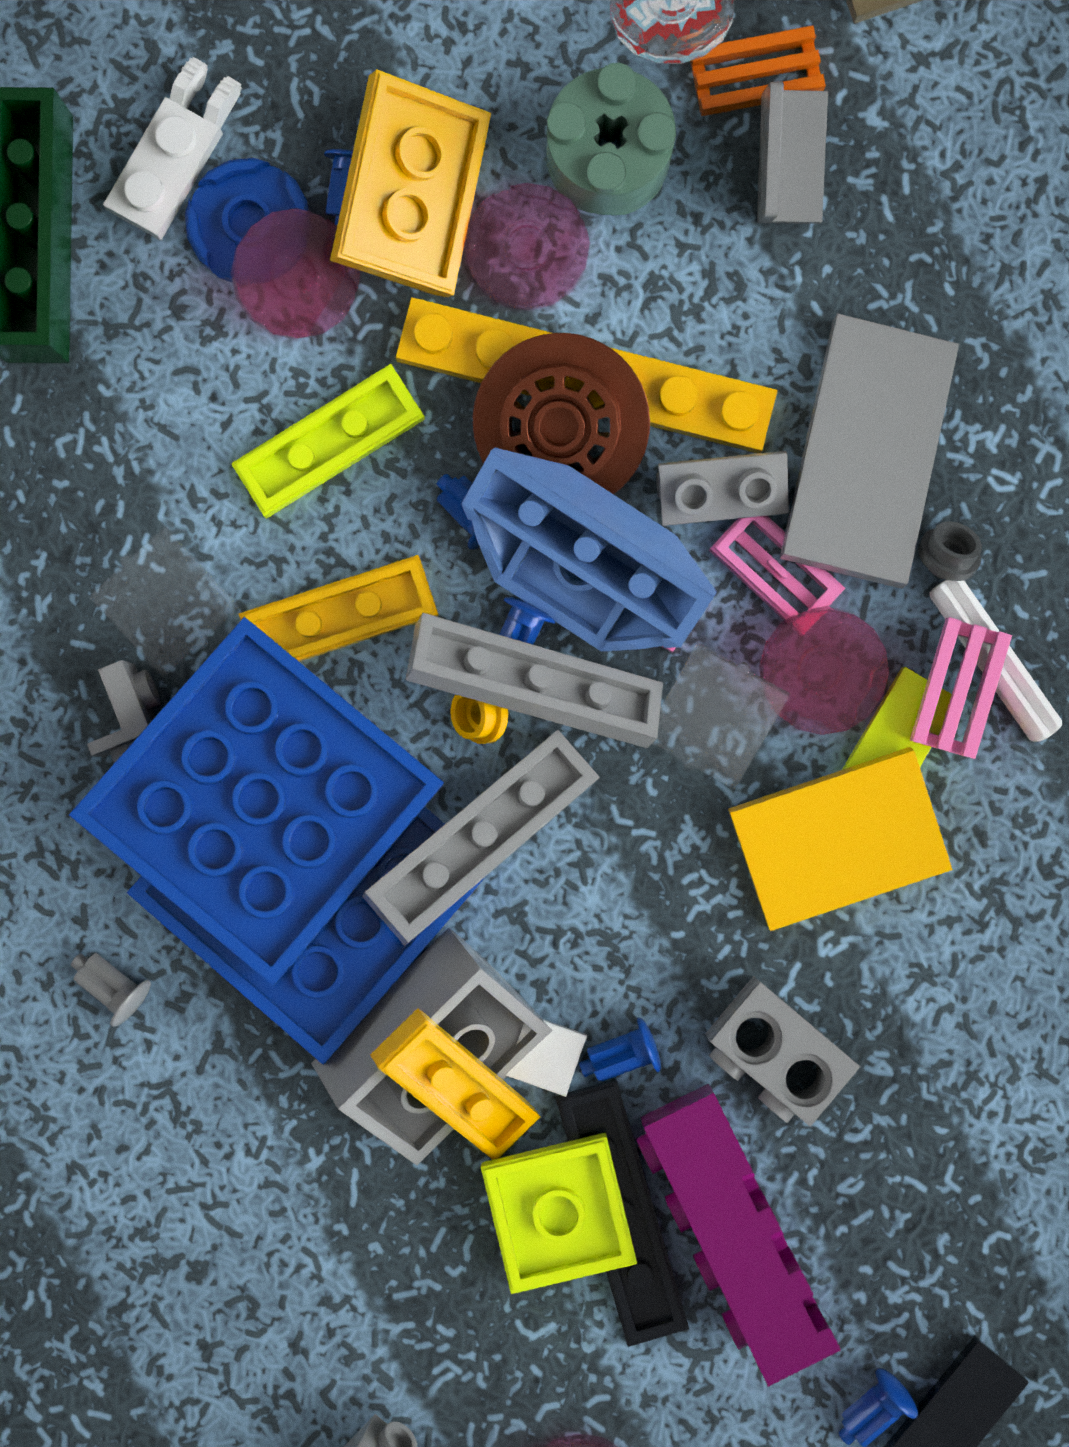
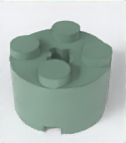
M610 63L603 68L585 72L570 81L554 100L547 117L546 157L548 172L560 195L579 210L612 216L632 213L651 201L659 192L666 179L676 137L675 119L667 98L652 81L634 72L628 65L622 63ZM601 138H605L609 142L602 147L598 145ZM618 139L621 142V147L617 149L610 142Z

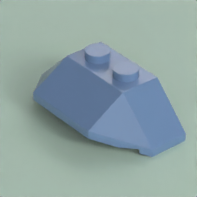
M494 448L490 451L461 503L467 519L472 521L478 545L494 582L524 602L544 611L555 622L599 651L638 650L664 646V648L681 647L717 593L675 534L569 465Z

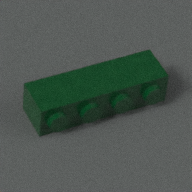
M0 87V358L6 363H69L73 115L56 90L51 87Z

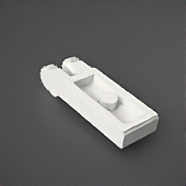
M195 57L190 58L188 62L186 61L185 66L182 67L181 73L178 74L173 83L170 98H164L103 204L110 213L160 241L163 239L223 134L221 127L240 96L242 89L238 81L229 76L224 77L208 100L203 118L188 110L196 93L203 87L208 71V65Z

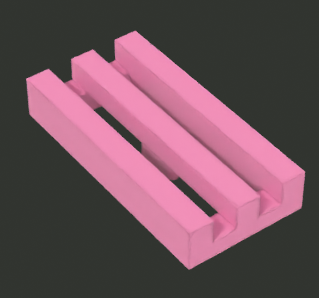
M768 516L738 518L712 545L709 551L801 636L845 590V587L824 569L796 563L825 590L817 599L744 530L752 522L780 549H782L785 532ZM736 541L803 603L808 610L803 615L798 613L741 560L729 546Z
M951 617L945 619L910 741L971 759L976 758L1012 638L1011 634L992 631L986 627L975 624L971 625ZM959 635L968 638L940 735L929 733L955 642ZM982 643L991 644L963 741H956L954 737Z

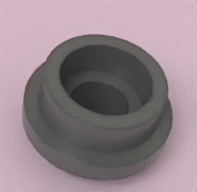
M947 521L938 524L923 535L918 545V554L922 563L933 575L941 579L951 581L970 579L981 564L980 553L982 544L979 537L969 527L958 522Z

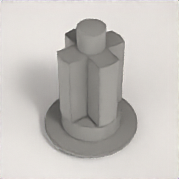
M81 953L74 957L71 966L77 970L73 980L114 1014L110 1021L112 1027L121 1025L134 1014L146 998L151 987L149 980H145L137 985L97 953L89 958Z

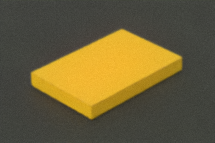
M378 69L372 72L368 77L330 261L433 295L453 296L491 113Z
M911 747L728 808L770 931L953 870L915 751Z

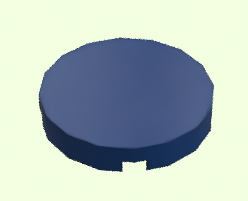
M256 158L229 160L208 171L198 182L199 188L194 192L192 200L189 198L185 211L187 239L201 264L218 278L243 286L264 284L288 273L302 257L311 233L310 211L308 202L298 183L288 173L270 166L269 162Z

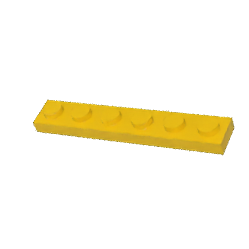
M411 297L396 354V361L482 383L492 365L509 349L522 341L535 336L550 334L551 332ZM611 348L630 365L641 382L649 406L651 427L757 454L762 452L778 390ZM549 376L539 379L540 388L544 390L553 387L554 377ZM566 376V386L577 390L581 389L584 384L583 381ZM527 390L521 392V394L531 396ZM592 390L587 396L595 408L604 404L595 390Z

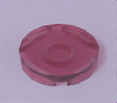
M521 183L512 185L510 189L501 191L497 195L495 193L481 202L468 223L464 247L471 276L485 295L505 307L530 311L554 305L574 290L586 270L590 241L585 223L579 216L580 212L569 198L549 186Z
M294 208L272 212L248 228L235 249L231 276L236 299L251 321L272 335L295 340L321 335L343 321L354 301L355 292L358 290L360 272L357 269L330 261L337 225L328 219L325 220L320 215L312 214L310 211Z
M828 606L811 608L809 611H803L797 616L793 615L781 622L765 643L759 665L764 694L773 710L798 730L820 735L847 731L868 718L883 698L889 676L887 652L874 628L849 611Z

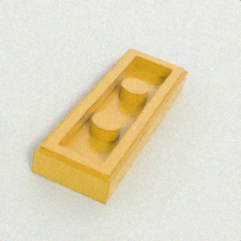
M415 555L239 613V618L241 621L245 616L300 662L416 624L422 613L436 617L439 614L420 556Z
M419 1008L370 1054L381 1071L492 1160L500 1158L541 1117L524 1097Z

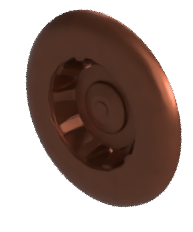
M550 333L522 341L505 352L492 365L477 392L473 411V432L477 450L483 463L494 448L524 454L519 445L525 444L532 457L565 465L579 462L582 468L576 469L578 472L610 493L615 494L629 481L642 461L649 439L650 413L641 382L630 365L618 353L605 344L586 336L571 333ZM553 376L554 386L542 390L538 380ZM566 376L583 381L584 384L581 389L577 390L566 386ZM523 390H527L532 397L526 407L517 402V398ZM592 390H595L604 402L603 405L594 407L587 397ZM512 417L521 420V432L513 431ZM609 417L610 432H599L598 420ZM595 444L604 447L597 458H593L588 454Z

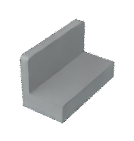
M770 82L763 91L761 98L757 223H822L828 91L784 90L783 82Z

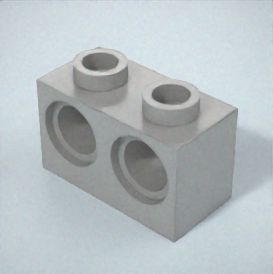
M754 976L705 1033L708 1040L715 1046L709 1057L737 1081L746 1072L765 1089L758 1098L786 1123L796 1114L811 1127L860 1068L856 1062ZM750 1018L764 1019L768 1025V1036L765 1042L760 1047L751 1050L739 1047L736 1042V1032L740 1024ZM801 1060L813 1061L817 1068V1075L813 1084L801 1091L787 1088L786 1074L788 1069L794 1063Z

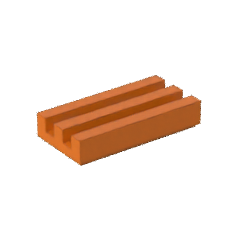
M814 25L691 49L689 58L701 116L761 105L762 93L768 85L710 95L709 88L806 69L807 77L783 81L784 90L824 91L826 84L824 74H820L819 65L821 59L819 50H816L814 45L816 39ZM800 47L802 53L710 71L705 70L707 65Z

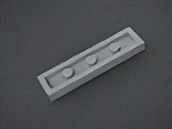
M422 613L415 624L406 681L644 748H648L658 737L663 682L426 613Z
M559 730L555 731L366 890L362 897L402 944L406 946L600 777Z

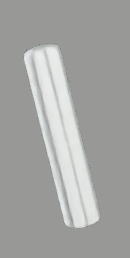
M946 579L931 590L930 598L945 619L951 617L964 623L979 625L999 632L965 581ZM958 635L957 637L966 648L968 638ZM982 643L976 663L982 673L991 644ZM1009 645L996 693L1028 739L1032 742L1043 741L1059 730L1062 726V720Z

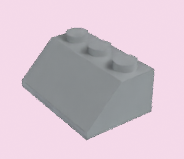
M450 928L403 972L324 1065L317 1059L311 1063L336 1107L341 1112L415 1165H418L454 1128L377 1067L370 1054L419 1008L504 1080L507 1077L506 1074L553 1031L522 996L475 949ZM525 1023L532 1030L517 1044L523 1024Z

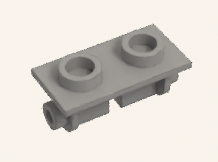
M787 451L658 463L659 473H656V487L658 498L661 501L662 526L789 513Z

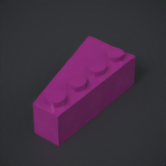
M706 1084L641 1116L646 1134L636 1138L639 1148L652 1174L664 1169L674 1190L673 1193L664 1196L672 1216L681 1233L690 1228L693 1229L702 1248L701 1251L693 1254L697 1267L709 1291L718 1287L721 1288L730 1307L729 1310L721 1313L731 1337L738 1350L749 1346L767 1386L769 1387L841 1351L813 1298L814 1294L790 1247L785 1241L781 1227L759 1187L755 1175L710 1085Z

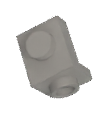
M124 660L98 669L122 730L87 744L91 756L106 757L111 755L114 763L156 717L152 708L161 704L158 690L150 673L146 669L138 672L135 664Z

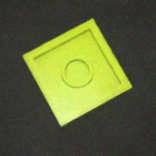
M606 1133L481 1163V1171L511 1294L637 1264Z

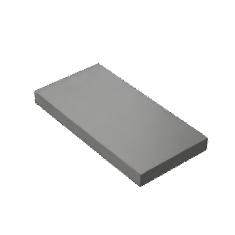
M837 313L832 321L779 559L902 589L908 585L959 348L958 343Z

